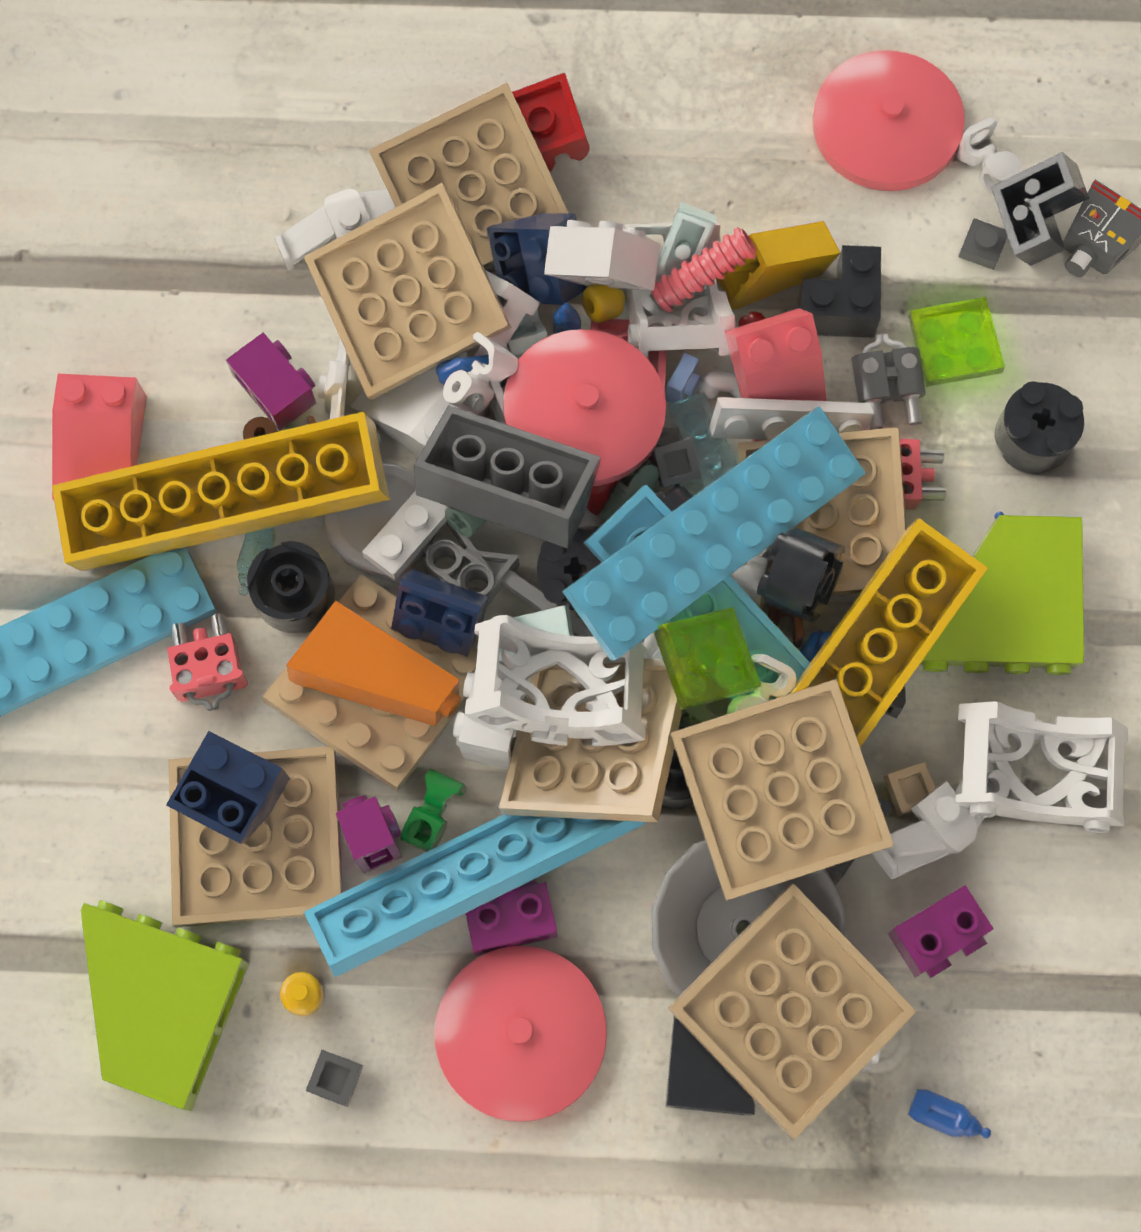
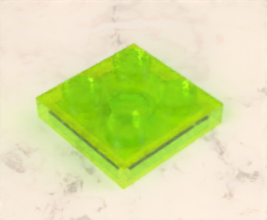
M986 297L910 310L908 319L915 346L919 348L926 387L1003 373L1005 364Z
M733 607L662 624L653 632L681 710L755 691L762 686Z

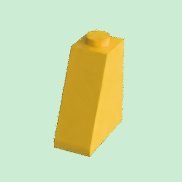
M824 221L752 233L749 235V238L755 246L757 257L752 260L750 258L745 259V265H736L734 272L730 273L727 271L725 272V278L721 280L717 278L723 292H726L732 310L801 284L802 279H813L823 275L841 252Z

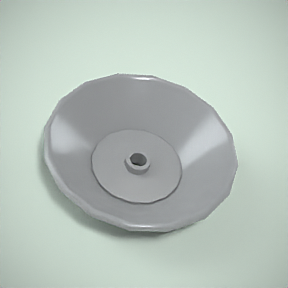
M706 840L692 845L666 872L652 907V950L667 986L679 997L739 936L736 932L737 924L740 921H744L749 926L789 884L794 883L845 936L844 906L829 872L826 869H821L726 901Z

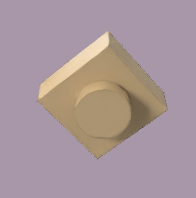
M926 762L889 773L883 777L897 816L913 812L911 808L936 789Z

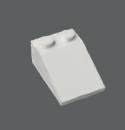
M435 367L373 400L367 398L365 391H363L350 408L355 413L364 411L373 420L376 428L419 456L447 406H456L446 402L444 399V385L438 380ZM490 404L481 413L476 415L489 418L491 415Z

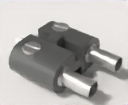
M888 334L877 335L876 342L868 344L864 348L863 353L851 358L858 403H870L874 412L870 423V430L884 428L880 404L890 400H894V402L905 401L909 425L921 424L922 415L919 398L924 397L926 391L919 348L905 347L900 341L890 340ZM882 338L887 345L899 347L898 349H892L891 352L883 353V350L869 352L871 349L881 345Z

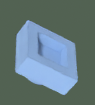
M684 353L667 384L666 401L680 407L686 395L690 397L694 395L701 380V375L697 374L698 358Z

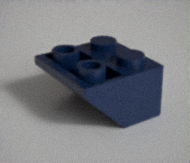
M542 213L487 227L497 277L513 284L540 302V304L563 305L583 293L587 286L544 274L550 226L566 227L568 220H577L576 214Z
M411 569L399 583L391 629L400 632L406 638L419 639L436 645L447 653H458L468 657L477 636L474 633L475 624L483 621L489 597Z
M208 731L166 806L242 845L271 814L290 778L283 768Z

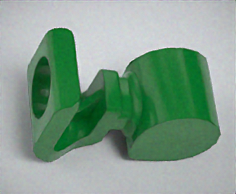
M432 768L425 775L426 794L424 796V804L422 807H413L400 836L401 841L425 852L436 848L444 835L448 823L442 815L447 808V800L454 795L463 796L467 790L464 783Z

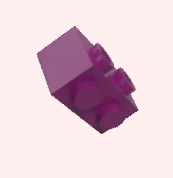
M263 332L227 358L226 362L232 376L280 431L316 404L312 392L315 383L302 367L297 371L289 362L292 359L291 355L279 340L272 343Z
M362 795L343 804L344 809L335 813L353 859L363 873L402 858L395 838L401 836V830L389 804L381 807L376 796L368 799L366 795Z
M537 878L465 913L475 956L500 948L522 946L558 937L547 883H538Z
M964 885L896 926L887 934L914 977L916 978L926 971L931 979L952 966L948 957L960 950L967 957L988 944L983 936L994 930L967 886Z

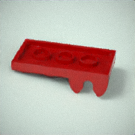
M565 72L512 92L549 172L556 165L555 157L560 154H568L570 159L577 161L583 160L588 155L590 146Z

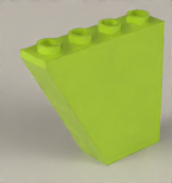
M1000 515L992 522L972 557L988 567V569L919 665H923V671L946 672L948 671V665L964 666V672L987 673L989 672V666L1005 667V673L1028 674L1030 673V667L1046 668V674L1069 675L1071 674V668L1084 664L1082 517Z
M100 900L97 907L83 903L80 911L102 1080L179 1109L192 1112L249 963L238 958L241 950L227 944L217 942L213 949L199 944L202 936L178 928L174 935L160 930L163 922L151 917L138 914L136 921L123 917L121 915L124 908Z

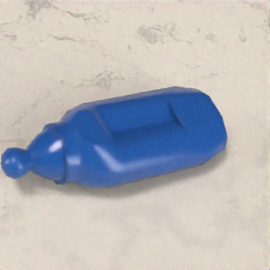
M564 303L553 314V334L569 330H581L579 313L569 303Z
M927 1089L916 1090L908 1111V1115L914 1121L951 1137L978 1135L985 1139L990 1137L991 1130L983 1128L977 1117L973 1116L964 1105Z

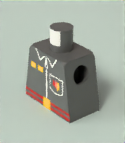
M1096 179L1088 191L1089 199L1082 202L1063 240L1066 251L1071 253V256L1065 262V268L1076 277H1084L1091 267L1102 274H1108L1141 244V208Z

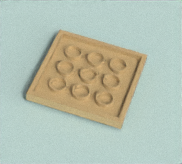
M508 83L369 150L395 208L441 183L447 187L484 268L494 264L487 227L542 213H569Z
M443 183L304 256L350 361L369 399L373 400L437 367L441 362L450 360L479 345L473 339V335L477 332L491 339L512 328L449 191Z
M899 427L839 433L866 474L794 527L845 546V553H837L836 559L844 563L832 595L861 593L906 531ZM771 440L738 443V462H742ZM772 565L768 567V572H770Z
M360 574L338 603L460 679L459 696L462 699L450 718L443 716L437 726H432L297 685L289 680L287 667L262 697L264 703L398 792L466 702V697H463L465 679L468 672L475 673L478 650L472 647L468 657L458 653H447L436 645L419 639L406 638L400 632L392 630L391 626L397 597Z
M644 659L641 721L646 724L645 740L619 745L592 746V739L568 738L567 746L531 741V733L518 730L499 809L505 815L658 822L674 751V744L670 734L678 731L691 672L690 664L686 659ZM626 662L603 664V666L609 669L619 665L614 677L605 682L606 684L625 679ZM558 665L548 667L532 676L530 682L545 696L549 709L561 710L564 703L571 696L586 690L574 676ZM624 691L614 695L619 708L624 707ZM527 696L526 703L535 705L533 700ZM587 702L575 707L577 712H590L585 708Z
M836 679L670 734L726 901L894 846Z
M326 746L252 752L283 768L290 780L271 814L242 845L170 808L172 925L174 927L306 917L304 911L343 893L340 824L335 814L339 811L336 751L333 748ZM193 757L168 759L169 799Z
M794 883L789 884L668 1007L670 1012L792 1139H796L917 1012Z

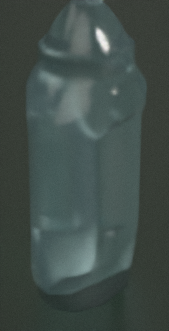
M273 527L245 534L237 560L238 578L242 586L239 589V594L242 596H246L249 592L247 574L252 561L261 551L266 548L271 549L274 546L276 531Z

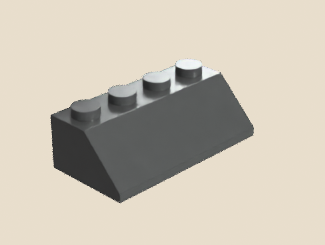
M448 405L413 465L416 495L568 548L584 517L601 457Z

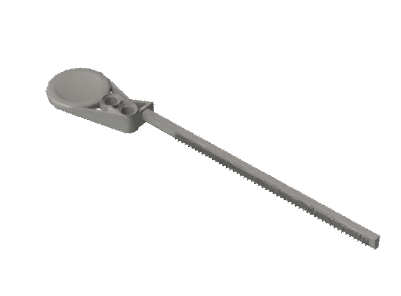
M383 463L390 500L324 515L323 525L331 548L345 563L368 574L399 584L406 574L401 573L396 580H393L365 559L362 553L416 491L414 471L398 464ZM446 521L447 525L462 547L455 542L442 539L432 544L436 536L435 534L407 566L410 567L419 558L424 557L430 576L467 589L466 587L471 581L475 579L483 580L488 584L483 591L476 593L489 597L487 606L492 603L499 591L505 587L537 611L559 607L557 604L549 602L540 590L514 573L520 566L519 555L478 551L469 538L455 531L448 521ZM442 557H450L455 560L454 565L448 569L437 568L435 563ZM570 612L573 636H593L586 624ZM687 694L685 695L681 717L687 716L700 723L718 718V716Z

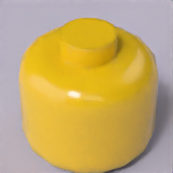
M593 284L584 290L582 296L583 307L587 316L593 322L603 323L619 317L623 312L625 295L622 289Z
M297 972L288 976L280 989V1000L284 1008L300 1017L310 1016L317 1012L325 998L322 983L315 976L306 972Z

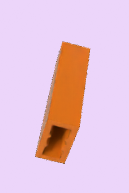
M337 601L333 603L286 664L289 680L297 685L432 726H437L443 716L450 718L462 699L459 696L460 679Z

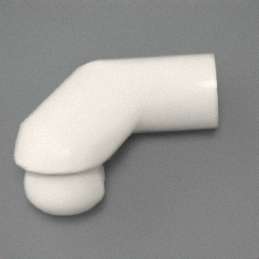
M709 371L703 376L704 380L698 386L699 392L708 399L716 398L719 391L729 392L733 397L741 398L734 372Z

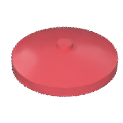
M887 50L858 55L837 67L820 88L813 113L814 137L821 154L828 164L849 181L880 191L911 189L927 183L938 176L954 158L961 142L965 125V114L961 97L947 75L923 58L905 52Z
M569 330L542 339L530 347L518 359V369L513 375L508 377L503 399L504 424L600 456V465L593 486L618 481L637 470L656 448L665 422V393L662 382L653 365L632 344L617 336L601 331Z
M532 946L500 948L488 952L469 963L448 986L440 1002L435 1021L437 1057L442 1071L452 1088L475 1109L491 1117L506 1121L527 1122L553 1116L572 1105L584 1094L595 1079L606 1047L605 1014L601 1000L590 980L566 958L549 950Z

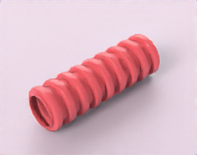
M736 227L733 229L734 234L731 236L729 234L724 235V241L721 243L719 241L713 242V248L709 249L706 247L702 249V255H693L690 263L688 261L682 262V268H673L670 276L667 274L662 275L661 281L659 283L655 281L654 291H651L658 305L664 311L670 313L674 310L673 306L675 304L681 306L684 304L683 299L687 298L690 300L694 297V292H703L706 284L712 286L715 284L714 279L718 278L721 280L725 278V272H734L736 265H745V259L750 258L752 260L756 258L755 246L743 229Z

